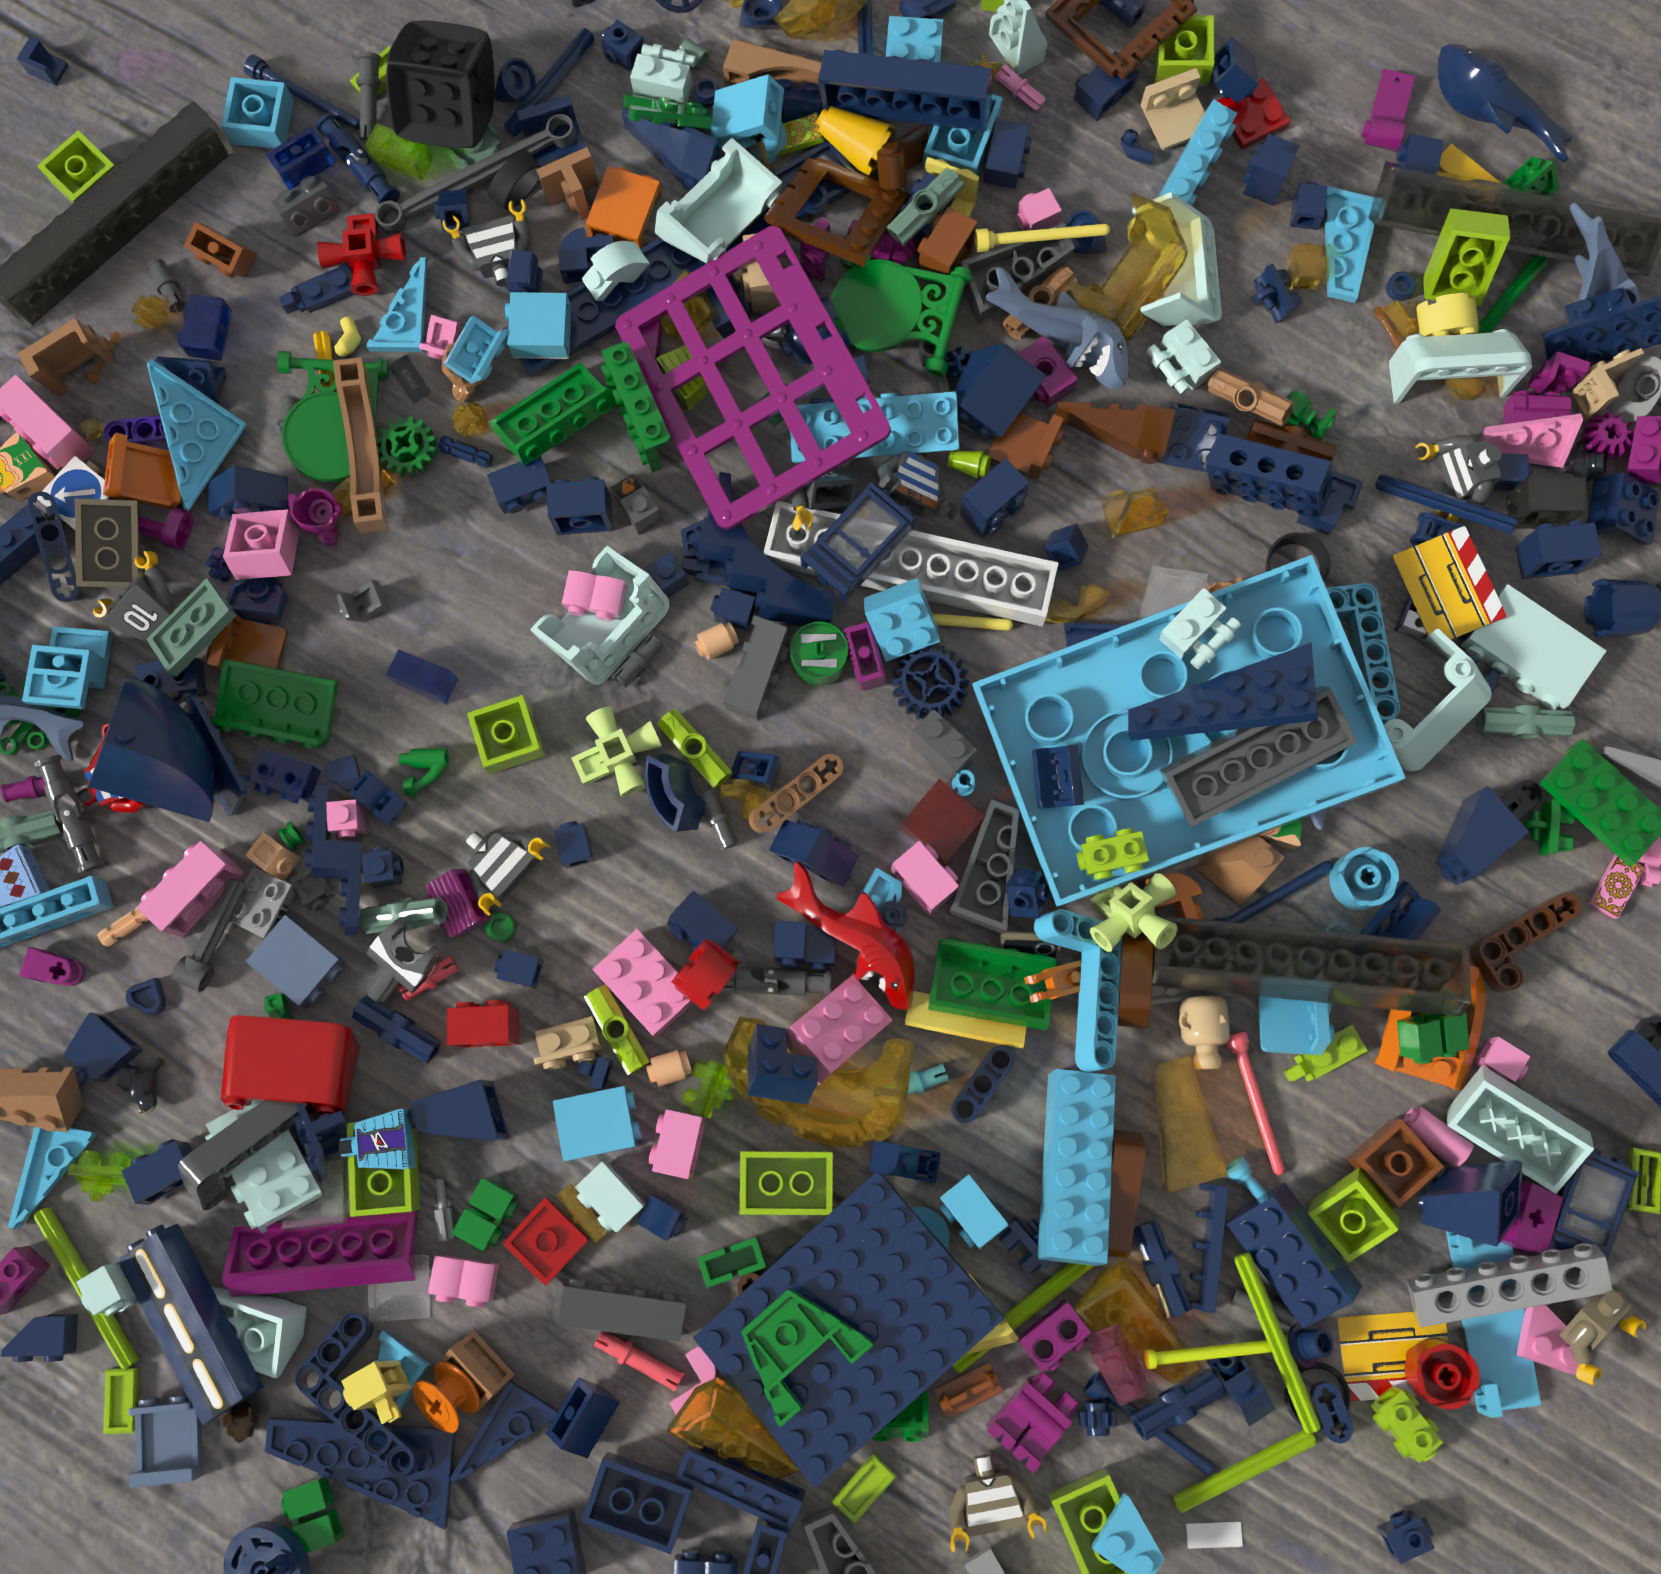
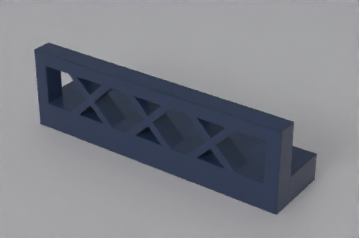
M1403 880L1395 890L1393 897L1383 904L1329 970L1347 991L1368 1000L1441 912V909L1435 902L1422 898L1410 882ZM1408 894L1411 900L1403 909H1400L1401 900ZM1390 917V925L1385 931H1382L1384 920ZM1369 939H1372L1371 948L1367 953H1363L1364 944ZM1350 962H1353V970L1346 977L1342 971Z
M693 1438L674 1478L791 1532L801 1508L806 1491Z

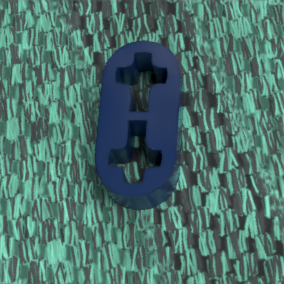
M1318 1381L1311 1387L1309 1395L1321 1423L1322 1432L1335 1443H1345L1353 1435V1424L1342 1395L1333 1384L1326 1381ZM1322 1389L1333 1394V1396L1329 1397L1330 1409H1328L1325 1402L1318 1400V1397L1322 1396ZM1332 1415L1335 1416L1338 1422L1344 1423V1427L1340 1428V1435L1330 1431V1428L1334 1427Z

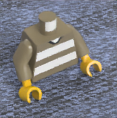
M1612 1288L1613 1291H1608L1605 1294L1593 1296L1559 1334L1571 1346L1575 1361L1579 1364L1576 1371L1577 1378L1593 1386L1595 1385V1378L1601 1379L1602 1369L1589 1364L1592 1360L1590 1353L1620 1321V1329L1638 1338L1636 1333L1638 1327L1643 1330L1646 1329V1322L1633 1315L1632 1306L1627 1301L1625 1294L1616 1288Z
M992 1454L975 1456L973 1459L976 1475L964 1477V1485L957 1488L950 1507L951 1532L953 1533L950 1541L951 1551L955 1553V1542L957 1540H962L965 1543V1551L968 1552L969 1537L1024 1526L1028 1527L1029 1534L1033 1539H1036L1033 1533V1527L1036 1525H1042L1047 1535V1524L1040 1517V1511L1034 1495L1021 1479L1014 1475L1009 1476L1007 1469L995 1471Z

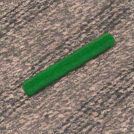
M1542 252L1534 254L1481 320L1478 334L1491 333L1547 264V256L1543 255Z

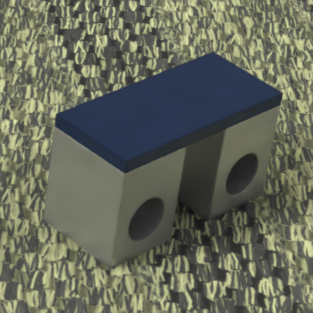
M1408 593L1395 630L1420 639L1425 634L1426 629L1419 614L1409 610L1410 606L1416 607Z

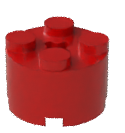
M707 938L696 947L688 958L692 963L687 962L671 981L677 991L702 1010H705L710 1005L711 997L719 994L736 971L737 966L741 963L713 940L709 941Z
M1431 1338L1417 1343L1406 1353L1405 1377L1409 1387L1418 1397L1447 1410L1461 1408L1470 1402L1471 1396L1480 1384V1373L1474 1358L1464 1349L1448 1341Z

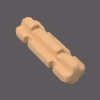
M135 908V912L132 913L130 911L112 923L111 928L108 929L106 927L100 931L97 936L104 946H111L118 941V937L123 938L141 926L142 921L147 922L149 919Z

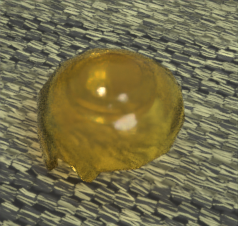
M1478 377L1444 379L1449 393L1463 401L1476 400L1487 389Z

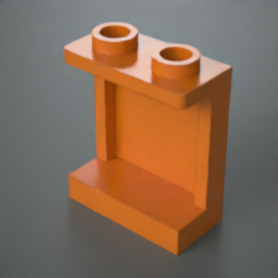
M607 166L586 221L589 237H593L596 234L613 235L615 242H635L639 249L643 248V232L656 199H661L662 196L660 181L649 175L640 176L631 173L623 167L614 168Z
M115 433L109 442L103 495L123 500L138 501V503L170 510L176 508L182 502L170 452L128 442V435Z

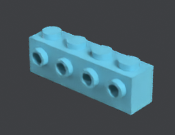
M1213 99L1158 197L1173 192L1189 205H1193L1197 195L1193 194L1197 186H1203L1210 174L1206 170L1209 163L1215 164L1223 150L1219 145L1223 139L1226 141L1229 139L1236 125L1232 124L1237 115L1236 112Z

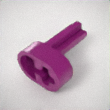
M177 508L169 512L165 524L138 516L139 534L159 539L163 545L179 550L185 546L193 526L192 513Z

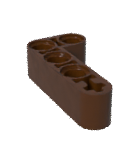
M1569 892L1550 897L1476 941L1470 948V957L1475 966L1480 968L1482 977L1488 986L1496 992L1518 989L1523 983L1524 975L1512 955L1576 918L1582 910L1581 900L1577 895ZM1564 904L1566 908L1562 910L1563 912L1558 914L1553 912V910L1558 909ZM1535 915L1542 920L1541 929L1537 928L1534 924ZM1510 930L1514 931L1518 937L1516 944L1509 940L1508 933ZM1485 945H1488L1493 951L1491 959L1484 955L1483 948ZM1502 970L1509 975L1508 985H1505L1500 979Z
M1125 932L1122 936L1118 1026L1148 1029L1152 993L1153 943L1143 932L1136 938Z
M1113 1129L1108 1256L1128 1259L1131 1252L1146 1154L1143 1136L1138 1132Z

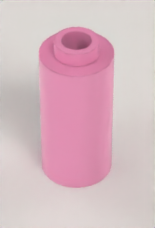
M1419 1107L1416 1110L1411 1108L1402 1119L1430 1151L1453 1167L1461 1166L1473 1150L1474 1144L1423 1107Z

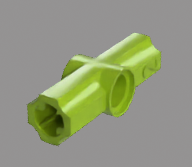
M676 708L666 713L657 723L661 731L684 755L686 761L692 764L713 789L721 787L733 775L728 766L706 743L704 737L696 732ZM693 743L702 745V750L697 755H691L687 752L689 746Z
M605 984L584 996L602 1029L603 1036L610 1043L627 1076L651 1063L633 1032L631 1023L624 1016L609 987ZM615 1022H622L625 1028L623 1035L613 1038L610 1034L611 1025Z

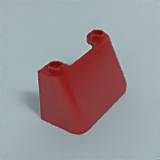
M244 1015L232 1016L227 1029L221 1101L227 1108L234 1110H243L244 1106L251 1105L252 1100L255 1099L310 1104L313 1109L317 1110L316 1113L319 1116L326 1113L334 1114L339 1111L345 1115L360 1046L352 1030L342 1024Z

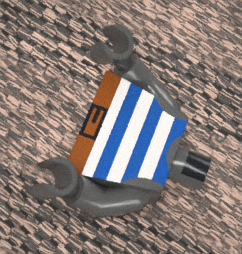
M904 451L897 456H891L878 467L877 472L880 478L878 485L884 487L891 494V499L895 503L905 505L912 513L921 517L937 508V515L943 518L945 515H948L949 519L953 520L959 512L960 507L958 504L948 500L944 495L939 478V467L937 464L925 459L926 453L914 454L910 451Z

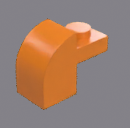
M1163 874L1174 886L1176 896L1156 906L1154 909L1158 910L1175 904L1184 932L1201 926L1200 920L1203 919L1201 909L1198 903H1193L1192 898L1202 894L1198 884L1184 874ZM1147 879V880L1143 883V886H1144V887L1147 885V883L1150 881V879Z

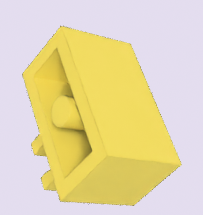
M399 1360L374 1361L341 1380L344 1386L343 1395L347 1404L353 1410L377 1408L381 1424L392 1423L402 1417L393 1399L412 1389Z

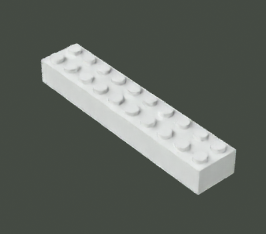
M777 502L763 554L782 569L818 576V573L808 566L805 570L801 566L800 557L810 549L841 514L806 508L805 510L813 514L814 519L808 531L803 523L799 530L796 531L792 523L797 515V511L793 510L791 503ZM854 517L842 531L859 546L867 548L868 553L871 555L896 527ZM911 530L861 586L884 591L918 578L927 601L1043 627L1058 562ZM839 534L829 544L832 549L856 569L867 560L866 557H861L860 552Z

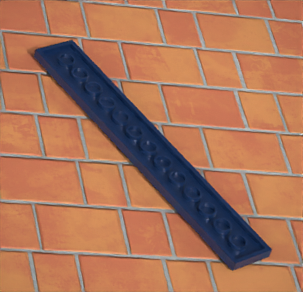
M827 140L772 173L782 181L779 192L781 194L807 158L816 160L820 157L853 171L844 156ZM823 178L818 184L827 190L829 204L852 191ZM769 207L726 248V252L743 242V235L757 234L765 228L772 226L765 221V215L769 211ZM802 207L795 216V219L801 221L811 214ZM658 238L640 249L650 264L634 283L619 282L603 301H596L584 282L565 292L571 304L569 356L615 330L616 320L622 314L707 263ZM519 358L531 378L563 360Z

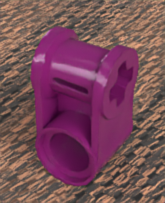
M28 947L19 976L51 984L75 986L82 981L85 970L84 966L77 960L62 957L50 951Z

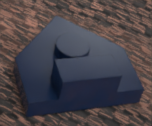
M275 577L247 579L243 582L240 580L230 586L226 600L242 619L270 625L272 620H281L288 596Z

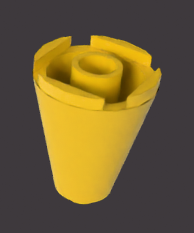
M833 106L829 110L824 108L816 122L820 126L818 132L864 176L869 178L871 172H874L878 166L877 151L882 148L883 144L887 143L889 137H893L896 127L891 124Z

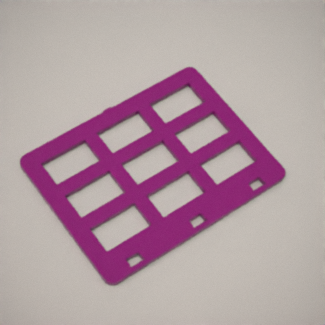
M777 226L765 228L722 254L716 260H712L622 314L616 320V330L621 340L630 345L667 430L678 447L715 521L723 529L729 530L886 440L891 433L889 422L782 230ZM787 254L792 266L783 269L778 259ZM756 260L781 306L751 323L727 277ZM713 287L736 332L707 349L683 303ZM669 313L692 358L663 375L640 329ZM791 322L816 369L786 386L761 339ZM826 324L832 336L822 340L817 329ZM746 348L770 396L741 412L717 365ZM702 375L726 422L696 438L673 391ZM826 386L851 434L821 451L795 403L821 387ZM866 396L872 409L863 413L857 401ZM780 412L806 460L776 477L750 429ZM735 438L760 487L730 503L706 455Z

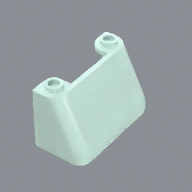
M733 138L722 148L726 153L725 156L719 161L715 160L712 163L711 171L679 202L674 200L670 205L666 201L657 210L655 234L663 241L705 263L716 260L719 256L726 253V248L768 207L771 208L780 196L779 192L782 181Z
M608 546L595 558L593 573L597 576L621 579L627 583L628 588L621 619L613 618L612 622L597 619L596 614L585 613L583 617L567 613L560 620L553 614H547L541 617L530 629L538 639L594 685L604 683L627 658V655L643 641L662 620L669 609L667 596L652 577Z

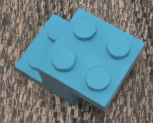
M53 626L49 646L32 645L22 702L31 705L85 709L88 688L104 689L113 634L109 631Z

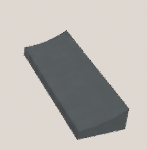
M1326 686L1316 688L1318 721L1237 729L1159 769L1188 825L1192 828L1357 743L1332 689Z

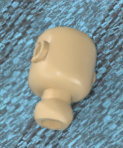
M1220 996L1185 998L1181 1001L1179 1008V1024L1184 1043L1196 1048L1193 1065L1196 1070L1220 1069L1222 1057L1218 1053V1045L1226 1044L1230 1040L1228 1004Z

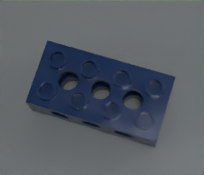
M1220 433L1217 434L1206 461L1210 487L1216 493L1224 496L1229 494L1236 495L1251 503L1257 501L1266 503L1277 510H1283L1284 508L1293 510L1304 517L1316 516L1321 518L1333 488L1331 461Z

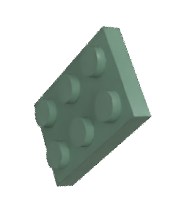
M206 578L147 638V641L166 671L177 677L230 624L237 614L216 584Z

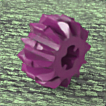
M1611 411L1606 412L1603 416L1600 414L1595 415L1591 422L1584 426L1583 431L1585 434L1580 441L1588 444L1585 447V451L1591 450L1592 452L1605 453L1606 461H1610L1612 458L1615 460L1619 459L1632 446L1630 440L1633 438L1634 432L1627 430L1631 422L1623 423L1621 421L1622 414L1614 418Z

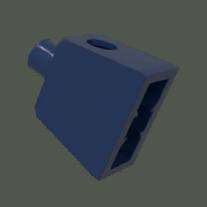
M90 1012L67 1047L64 1056L75 1065L73 1068L80 1088L88 1078L95 1082L108 1081L139 1055L143 1048L103 1014Z

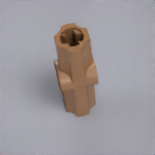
M1060 266L1041 285L1034 287L1028 298L1034 303L1037 300H1041L1046 305L1056 306L1060 293L1065 292L1068 294L1078 284V280L1074 272L1068 267ZM1012 314L1003 321V326L1007 333L1014 339L1021 340L1031 330L1030 327L1019 321Z
M1221 367L1215 370L1207 385L1209 392L1234 403L1240 411H1251L1281 426L1286 424L1294 410V401L1268 390L1261 382H1251ZM1248 390L1253 393L1254 402L1248 399Z

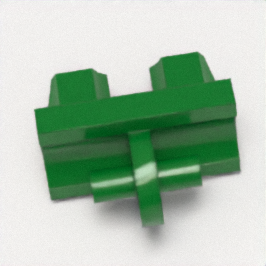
M1551 799L1549 803H1542L1541 811H1533L1532 820L1523 822L1524 827L1531 831V841H1539L1538 856L1547 857L1555 853L1572 851V835L1559 834L1560 825L1569 826L1573 824L1575 816L1556 799Z

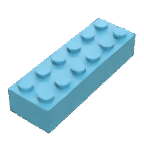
M1055 1069L1048 1074L1037 1257L1039 1260L1093 1266L1107 1264L1115 1075Z

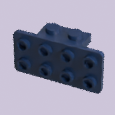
M1624 287L1579 300L1564 306L1565 316L1569 325L1547 331L1543 335L1546 360H1550L1558 351L1591 362L1590 366L1603 360L1613 359L1616 355L1627 349L1633 352L1640 348L1645 349L1661 344V296H1655L1632 304Z
M196 694L189 695L183 709L199 728L210 751L215 771V794H217L227 815H235L247 793V782L236 770L233 755L229 750L225 749L221 741L219 729L212 725L205 703L200 701Z

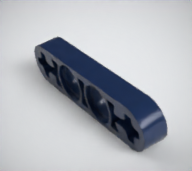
M35 492L28 498L27 507L50 589L57 600L70 602L77 598L79 587L76 586V574L57 505L49 493ZM38 496H42L43 500H49L50 506L46 507L47 516L54 514L55 521L44 520L37 524L36 517H42L40 509L33 508V503L37 502ZM47 524L55 526L58 530V537L54 541L44 540L40 532L43 526ZM61 553L65 556L66 564L62 569H53L49 565L48 559L52 554ZM70 571L71 576L64 577L67 585H73L74 590L69 591V597H64L63 593H57L56 589L61 587L60 579L56 578L53 580L52 574H63Z

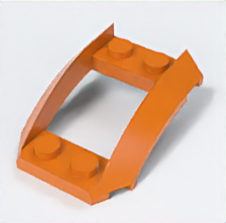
M1419 950L1410 957L1411 959L1397 969L1396 973L1398 975L1393 1001L1381 1039L1380 1051L1374 1063L1393 1072L1394 1070L1451 1087L1453 1090H1463L1476 1054L1485 1014L1487 993L1481 970L1474 965ZM1418 981L1470 996L1467 1015L1469 1049L1458 1051L1457 1056L1433 1058V1062L1427 1064L1414 1063V1059L1400 1056L1397 1020L1411 1017Z

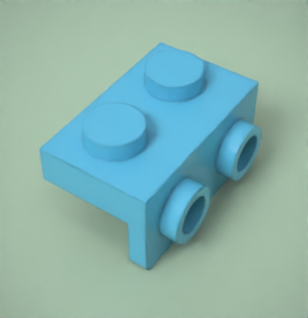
M471 316L443 365L471 384L481 379L485 380L493 368L490 365L494 356L498 357L506 345L503 340L507 333L504 330L496 332L475 316Z

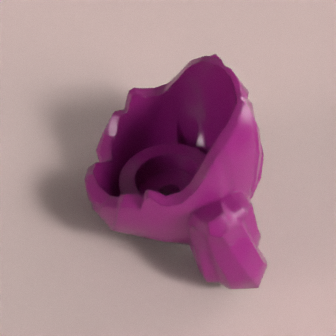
M311 488L303 491L300 495L288 494L290 515L294 522L303 531L318 535L320 541L329 547L336 544L338 532L335 525L342 514V507L338 505L334 495L322 488Z

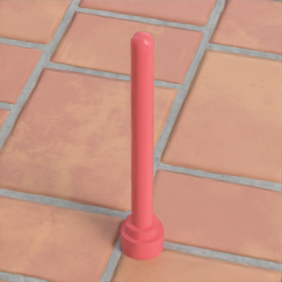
M1247 1031L1231 1034L1226 1047L1231 1050L1232 1054L1236 1055L1272 1170L1276 1175H1282L1285 1172V1167L1247 1053L1249 1049L1248 1043H1250Z

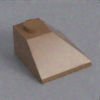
M1254 836L1205 854L1194 869L1237 905L1241 906L1283 860L1284 856L1261 837Z

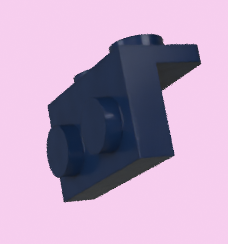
M788 79L775 80L784 88L781 114L782 123H788L815 113L821 114L823 104L818 84L812 82L805 84L794 83Z
M1078 745L1033 749L1032 757L1038 808L1084 805Z

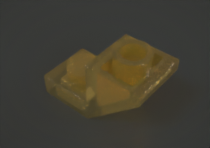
M1096 584L1082 586L1076 607L1072 606L1070 602L1063 600L1050 602L1045 621L1063 624V622L1078 623L1105 606L1111 591L1104 590V587Z

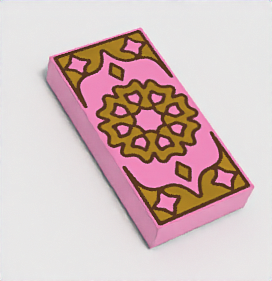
M1615 854L1587 904L1607 916L1617 919L1643 874L1645 867L1638 863L1629 867Z

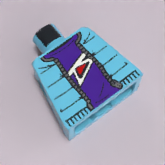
M398 1109L355 1123V1136L341 1138L339 1141L341 1156L357 1155L358 1167L416 1168L413 1131L408 1116L411 1109Z

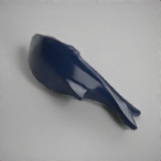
M1448 44L1441 48L1438 58V81L1446 101L1456 112L1472 120L1494 123L1505 133H1509L1512 126L1527 129L1538 136L1559 160L1565 162L1569 159L1563 143L1570 142L1572 136L1552 121L1508 77V72L1503 66L1481 57L1475 50L1465 45Z

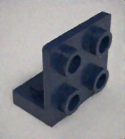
M1172 402L1170 409H1175V415L1166 452L1161 463L1207 472L1206 461L1218 433L1226 435L1230 417L1227 412Z

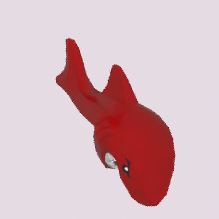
M794 862V883L791 888L779 892L777 900L800 913L806 920L827 934L859 950L857 968L852 973L857 980H868L874 976V971L878 972L884 977L880 978L879 987L886 993L890 1004L896 1009H910L915 984V962L907 941L896 930L885 925L877 906L865 892L861 893L854 908L848 913H840L824 906L815 893L806 868L801 862Z

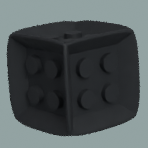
M429 20L411 21L402 27L389 50L386 67L389 112L396 136L411 142L450 148H471L480 142L491 120L495 99L493 51L487 32L470 26Z

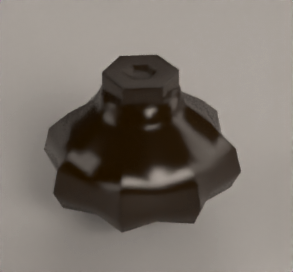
M247 1401L233 1407L230 1413L223 1417V1426L227 1428L228 1436L233 1437L238 1443L243 1442L248 1437H252L255 1427L259 1423L257 1408L251 1406Z

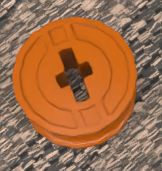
M440 1361L434 1366L433 1372L437 1385L428 1381H418L413 1385L412 1393L419 1410L431 1424L445 1433H454L459 1429L460 1423L456 1409L473 1414L480 1408V1398L474 1384L463 1371L449 1362Z

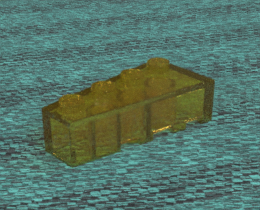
M1190 1056L1155 1065L1163 1192L1170 1193L1228 1176Z

